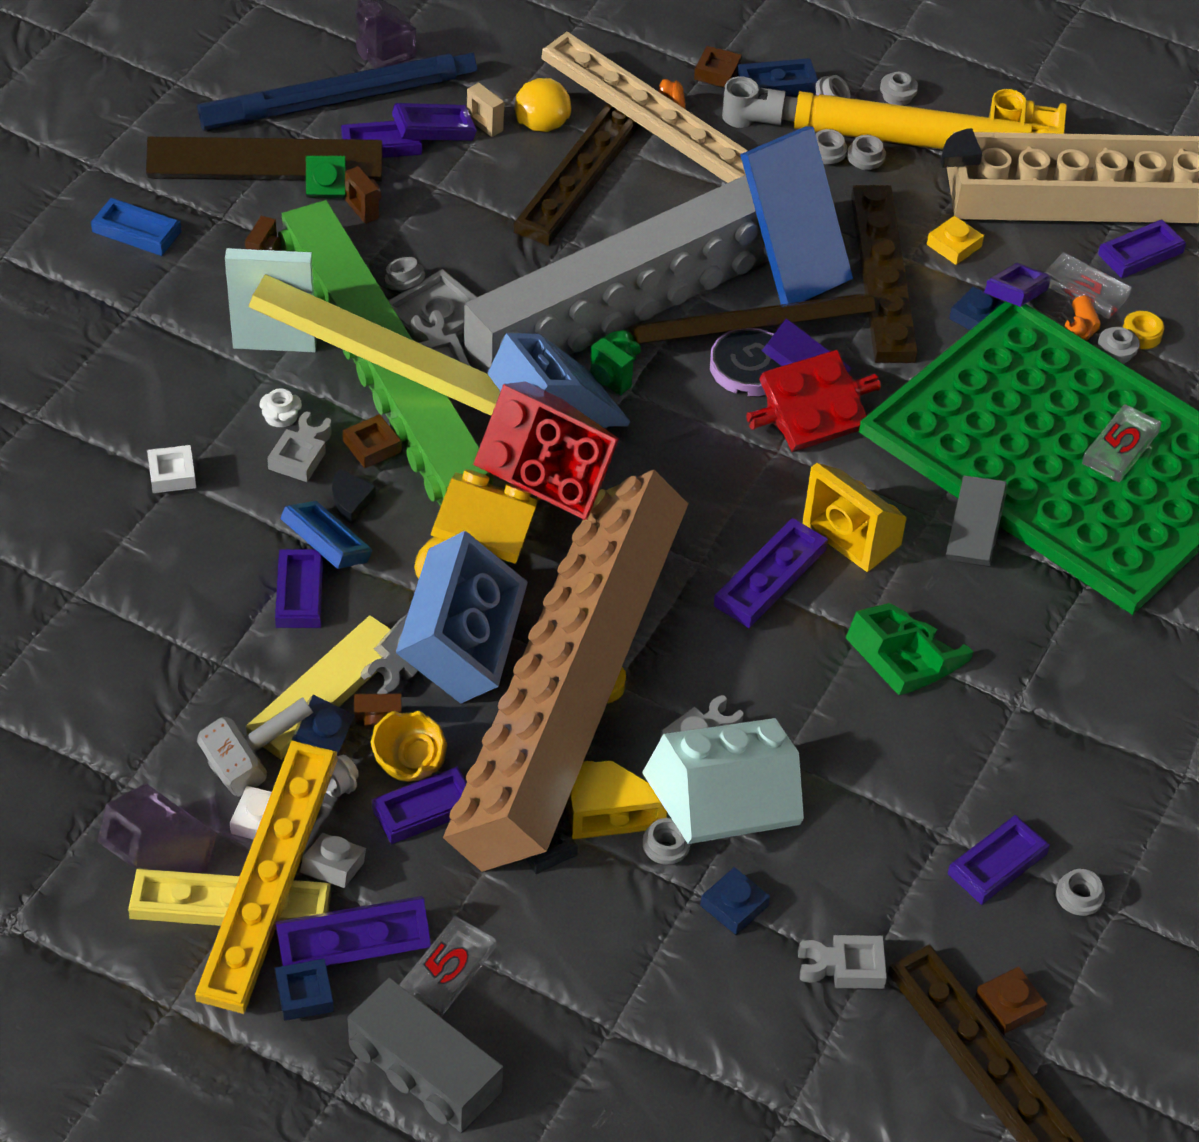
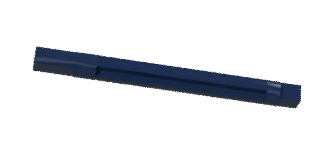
M474 52L453 57L449 53L197 104L201 128L205 131L455 80L456 75L478 70Z

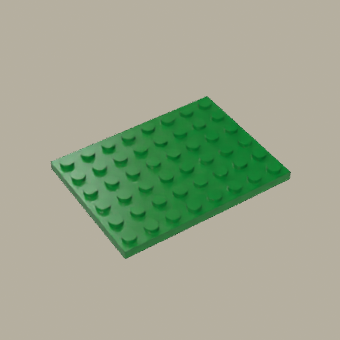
M1006 301L860 422V434L956 498H959L963 476L1006 481L1008 488L999 526L1131 615H1134L1199 552V411L1028 304L1019 307ZM1115 422L1121 425L1113 435L1115 438L1119 432L1128 427H1136L1141 432L1139 443L1127 453L1120 454L1117 452L1122 446H1127L1132 441V435H1126L1116 449L1103 439Z

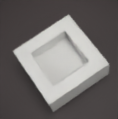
M190 445L147 450L153 493L196 488Z
M246 786L230 821L231 834L254 840L272 792Z

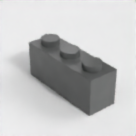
M390 977L347 1017L349 1046L353 1053L363 1062H373L385 1071L387 1078L396 1089L405 1094L410 1091L424 1103L427 1112L441 1124L448 1122L462 1133L503 1092V1066Z

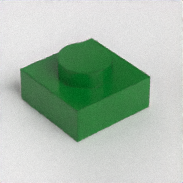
M306 156V197L345 198V156Z
M602 337L591 347L590 373L601 385L609 387L621 396L632 387L634 358Z

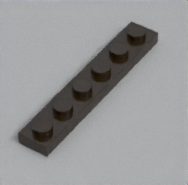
M853 185L851 200L865 294L872 295L875 299L876 311L868 312L875 363H916L918 351L891 185Z

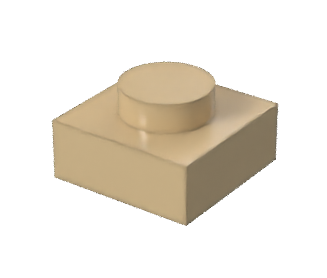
M479 82L468 88L467 109L473 123L491 137L501 133L504 126V101Z

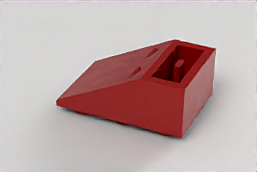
M526 381L503 384L473 465L575 516L588 520L619 438L563 399Z

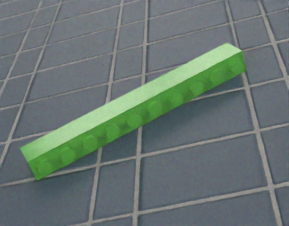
M326 200L281 213L283 230L278 231V237L281 238L282 250L312 252L315 297L412 340ZM343 350L348 360H354L361 384L364 387L369 386L373 392V400L380 415L386 414L391 429L404 444L412 470L414 472L420 471L423 476L427 495L432 502L437 501L441 507L451 478L455 472L463 474L465 469L490 477L488 483L493 485L494 475L473 465L479 447L446 395Z

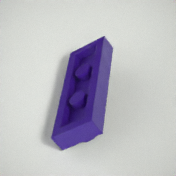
M791 518L715 594L714 607L750 628L826 551L828 539L796 519Z
M422 896L275 922L282 966L325 959L326 966L431 947L425 902Z

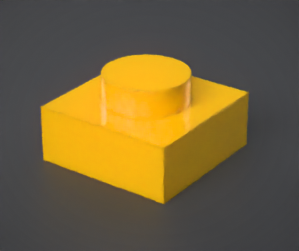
M954 215L928 234L927 245L957 265L982 247L984 235Z

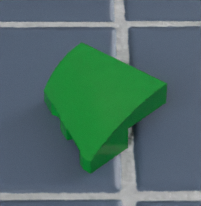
M891 603L856 611L845 637L899 696L925 687L949 675L969 662L974 653L965 644L955 650L935 639L934 637L938 629L925 622L913 619L906 611Z

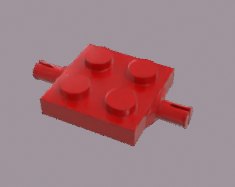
M838 350L827 352L763 372L759 380L767 396V407L748 412L746 415L747 423H750L749 427L752 430L774 423L784 434L791 452L858 432L861 420L867 416L860 396L879 391L881 383L880 380H877L878 376L876 374L854 380L848 374Z

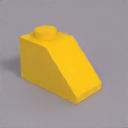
M584 761L565 805L572 839L646 831L656 820L667 818V811L650 784L613 761Z

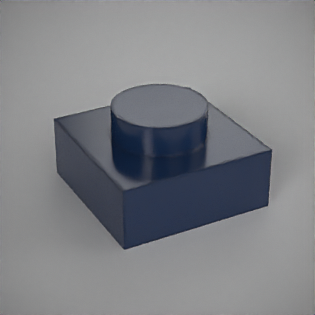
M973 286L951 307L949 319L971 330L1004 302Z
M313 694L307 701L313 713L297 724L291 740L336 751L338 755L354 714Z
M733 867L701 896L700 906L737 935L768 907L770 895Z
M325 959L275 968L284 1021L334 1012Z

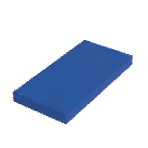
M805 126L740 154L780 303L787 304L806 301L853 279L814 127Z

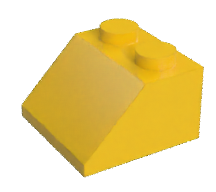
M816 463L811 467L803 524L826 537L829 545L868 573L901 546L907 517L894 505L885 502L870 491L862 482L855 480L841 469Z
M465 469L463 474L455 472L450 480L432 528L431 536L447 540L463 531H467L499 559L516 564L538 500L531 498V493L513 484L507 483L505 489L489 484L490 477L477 471Z

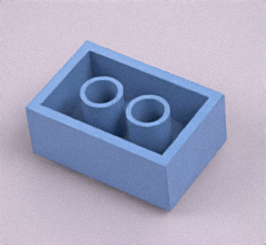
M463 531L429 548L396 654L460 704L497 688L528 582L467 531Z

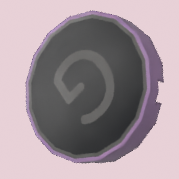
M746 328L728 331L717 338L710 354V372L715 381L726 390L736 394L738 389L740 391H747V396L766 395L759 380L760 376L765 371L781 367V365L762 352L774 334L758 328Z

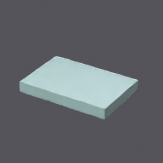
M227 248L225 266L233 349L315 352L316 337L248 307L252 295L265 274L314 296L312 252Z

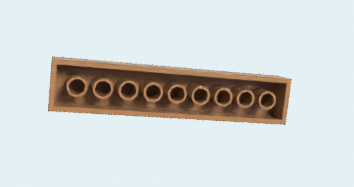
M651 470L638 477L630 476L621 484L608 490H599L588 520L583 519L572 535L573 542L569 552L558 566L557 571L559 574L554 586L544 598V608L539 620L529 632V642L525 652L514 666V677L507 692L498 702L499 711L492 727L483 736L481 752L476 763L469 769L466 775V786L459 801L456 802L450 811L449 817L451 820L443 839L481 872L547 852L688 506V503L655 470Z

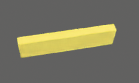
M369 615L246 725V734L248 735L302 697L307 702L314 694L340 707L372 677L370 676L364 680L360 677L361 672L365 666L382 658L374 648L391 629ZM297 724L263 748L282 760L287 754Z
M136 869L128 909L129 917L135 920L221 926L240 876ZM293 880L279 921L327 913L331 897V883Z

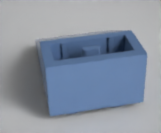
M529 333L505 334L487 373L500 392L503 384L526 381L563 399L603 428L629 425L630 420L599 382L596 381L590 371L544 336Z

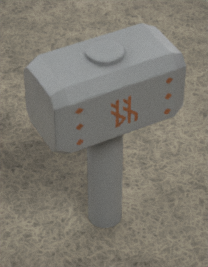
M302 697L246 736L243 735L231 718L220 717L199 732L197 743L209 760L208 764L216 776L221 779L233 795L240 797L243 795L246 786L256 788L267 777V770L255 752L311 715L313 711Z

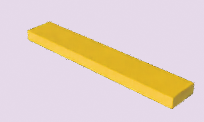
M291 740L195 992L196 1002L241 1014L245 1013L276 929L275 922L279 921L337 764L338 757L336 751Z

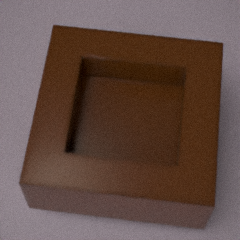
M706 46L695 67L694 80L725 87L728 80L736 77L737 67L741 64L742 54Z
M359 166L345 171V201L365 224L379 219V201L382 196L377 182L374 179H369Z
M261 215L245 240V249L280 251L281 238L277 237L276 219Z
M380 414L343 430V442L364 469L402 452L400 438Z
M354 694L355 722L364 723L365 728L374 729L375 725L391 711L402 713L401 694Z
M1019 966L978 986L975 996L1003 1035L1044 1015L1047 1007L1045 1000Z

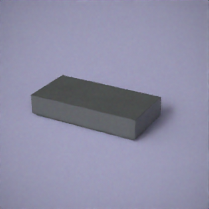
M963 476L946 552L947 560L991 566L1008 488L1006 481Z

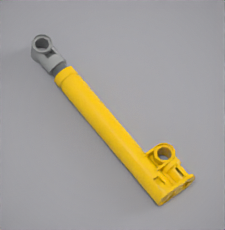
M734 77L725 84L722 119L728 125L736 128L748 127L754 122L781 125L782 121L794 122V129H800L805 126L814 127L815 132L832 129L847 137L856 138L861 135H872L883 142L943 150L946 140L953 135V132L970 128L974 132L1064 134L1066 103H1060L1058 108L1035 105L1034 101L1026 100L1024 95L1017 90L1002 89L995 92L992 97L989 117L824 94L817 96L813 95V93L799 91L798 98L786 96V91L760 88L751 78Z

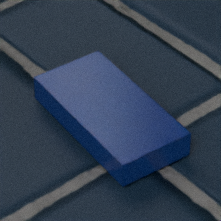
M110 198L91 221L93 233L163 256L182 232L181 221L114 198Z
M317 501L285 506L280 519L337 569L368 562L373 550Z

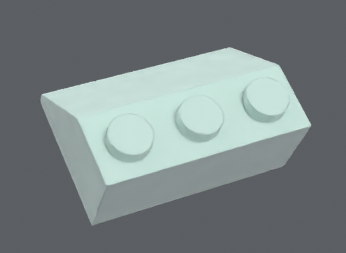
M776 718L663 734L642 772L688 844L800 825L804 819L799 752Z

